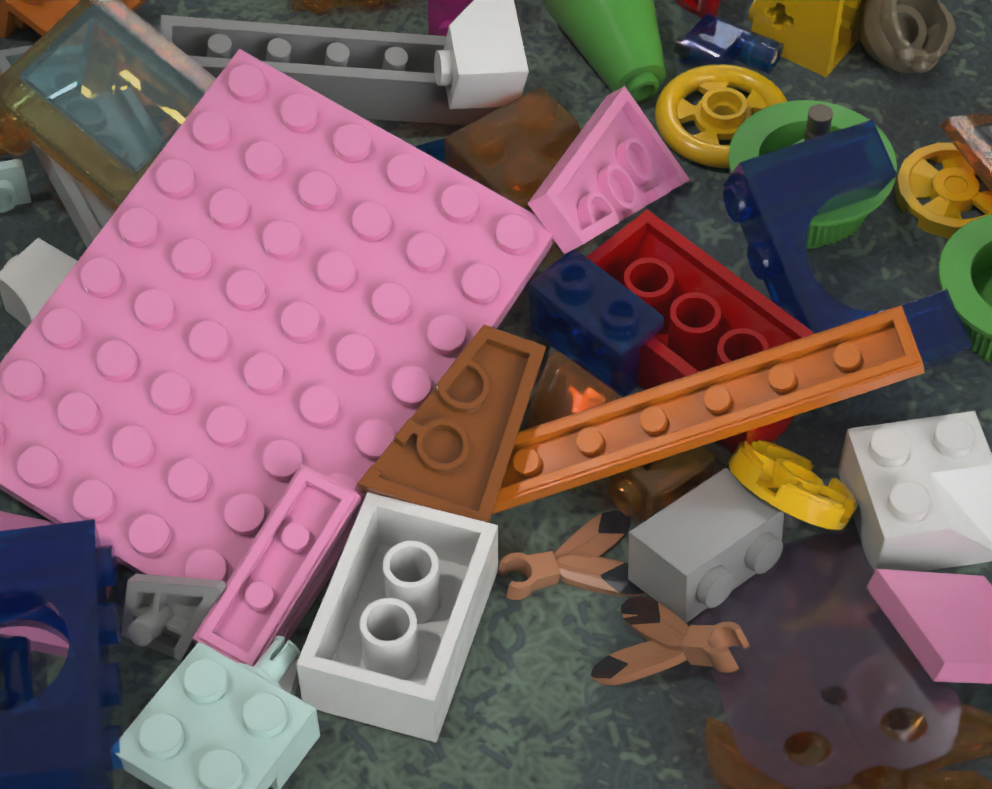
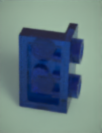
M571 250L529 282L531 331L617 399L625 397L638 386L639 348L663 329L664 317L662 314L577 250Z

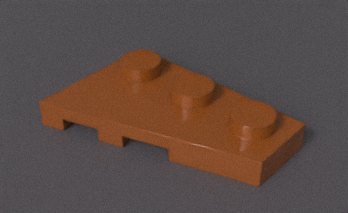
M484 324L441 377L433 391L414 415L406 421L395 435L391 444L360 479L355 491L364 494L369 492L489 523L546 346Z

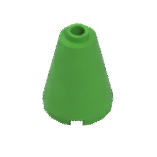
M543 0L549 14L612 93L625 86L634 100L640 102L649 99L658 92L660 85L666 77V68L654 0Z

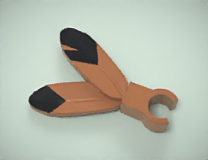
M613 510L599 514L575 532L555 554L553 551L531 555L515 552L503 557L497 574L503 577L508 572L518 571L525 574L528 578L524 582L511 581L506 598L512 600L523 599L534 590L558 584L559 580L580 589L615 596L635 597L646 594L628 579V563L602 557L625 536L630 523L628 513L623 510Z
M632 597L625 600L621 605V613L628 627L646 639L647 642L609 654L594 666L591 676L602 685L615 686L664 671L688 660L690 665L714 667L717 671L723 673L738 670L739 667L728 647L740 646L746 649L750 644L741 627L734 622L688 626L680 617L659 602L648 597Z

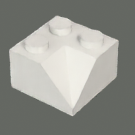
M975 411L847 429L838 474L841 482L847 486L856 499L858 507L853 514V519L872 576L876 569L924 572L992 561V454Z

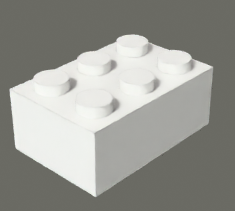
M367 492L296 663L302 700L322 712L436 743L498 572V525Z

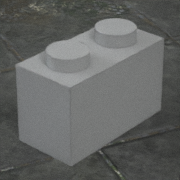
M724 468L629 531L628 579L687 623L705 609L719 606L726 600L732 590L756 573L763 574L774 566L783 550L784 512L759 498L741 484L729 469Z

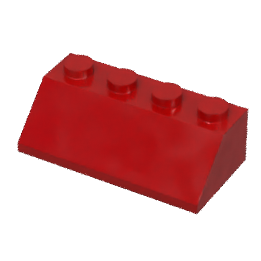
M648 209L560 277V324L645 390L815 334ZM795 416L717 442L733 453L742 441H747L750 445L753 441L758 440L772 443L786 431Z

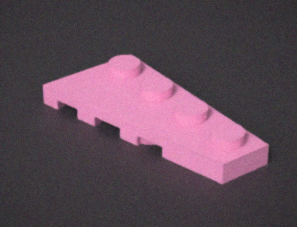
M623 86L606 96L527 204L545 229L554 234L553 240L561 251L566 254L643 209L648 204L668 194L671 190L688 182L690 179L627 88Z

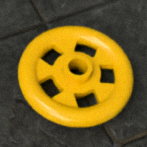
M711 64L687 70L672 79L663 88L658 97L655 107V120L661 137L679 155L704 166L729 168L728 154L730 145H720L718 139H732L736 130L752 114L771 105L788 101L782 91L771 80L758 72L735 65ZM735 89H739L741 91L749 93L750 95L746 99L741 92ZM695 91L704 94L697 105H692L684 99ZM691 120L695 121L697 128L701 132L691 135L681 124Z

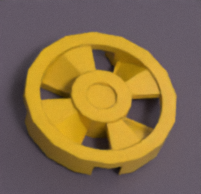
M937 142L918 148L903 160L895 184L897 205L903 213L906 207L912 215L917 217V226L925 232L949 239L967 223L992 214V190L979 192V181L975 177L986 169L992 172V155H983L982 153H987L985 150L963 143ZM930 159L936 163H941L943 169L938 171L926 160ZM919 199H931L925 205L920 204L918 201ZM975 205L985 214L976 218L962 219L960 213L969 211Z
M764 440L753 441L751 445L747 441H742L738 444L728 462L731 473L746 488L779 510L806 523L825 529L842 530L847 526L858 507L854 494L843 482L835 477L831 479L828 486H825L823 481L811 471L814 466L811 464L812 461L782 446Z

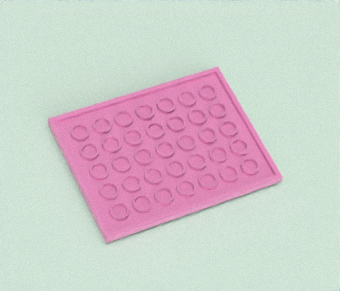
M239 49L1 361L0 489L136 574L222 580L227 583L299 466L303 464L359 494L361 496V504L281 636L285 637L287 643L337 567L366 496L364 493L355 491L357 483L391 444L395 435L406 421L422 405L441 377L484 324L496 329L498 328L555 243L553 240L554 234L548 232L532 212Z

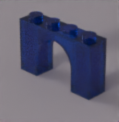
M873 119L742 161L723 183L725 188L723 191L725 208L731 220L739 223L748 243L747 258L752 272L759 280L764 281L773 303L815 334L882 312L855 309L844 305L829 295L815 278L806 252L807 232L813 218L875 197L897 176ZM948 289L902 304L925 371L951 362L972 347L962 321L954 308L955 305Z
M95 519L0 531V628L15 626L40 628L57 635L69 645L64 666L47 689L23 705L6 711H0V789H114L113 770L124 769L121 759L116 755L120 753L119 739L123 735L120 725L112 726L111 707L123 704L122 680L118 662L109 663V645L120 644V623L116 603H107V587L118 585V568L114 546H101L100 536Z

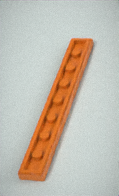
M902 305L518 432L492 514L924 374V364Z

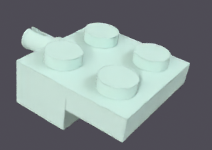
M276 636L273 643L255 666L237 663L199 641L111 748L110 753L114 764L154 789H268L270 786L274 789H281L320 737L316 708L285 691L278 683L295 659L299 658V649L290 640L286 643L285 637Z

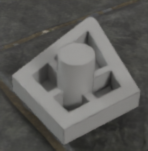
M135 574L127 581L121 636L131 639L138 646H147L181 661L194 645L193 636L213 604L225 591L226 583L222 580Z

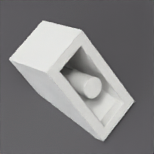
M473 0L449 25L444 49L436 50L434 72L437 85L446 87L450 109L519 106L529 70L514 0Z

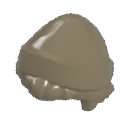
M867 0L859 21L858 36L865 52L878 63L901 73H924L931 70L947 51L948 45L953 40L956 25L951 13L940 0Z

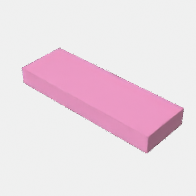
M301 464L226 583L225 591L213 604L192 639L195 645L200 641L237 663L255 666L273 643L274 638L281 636L359 508L361 496Z

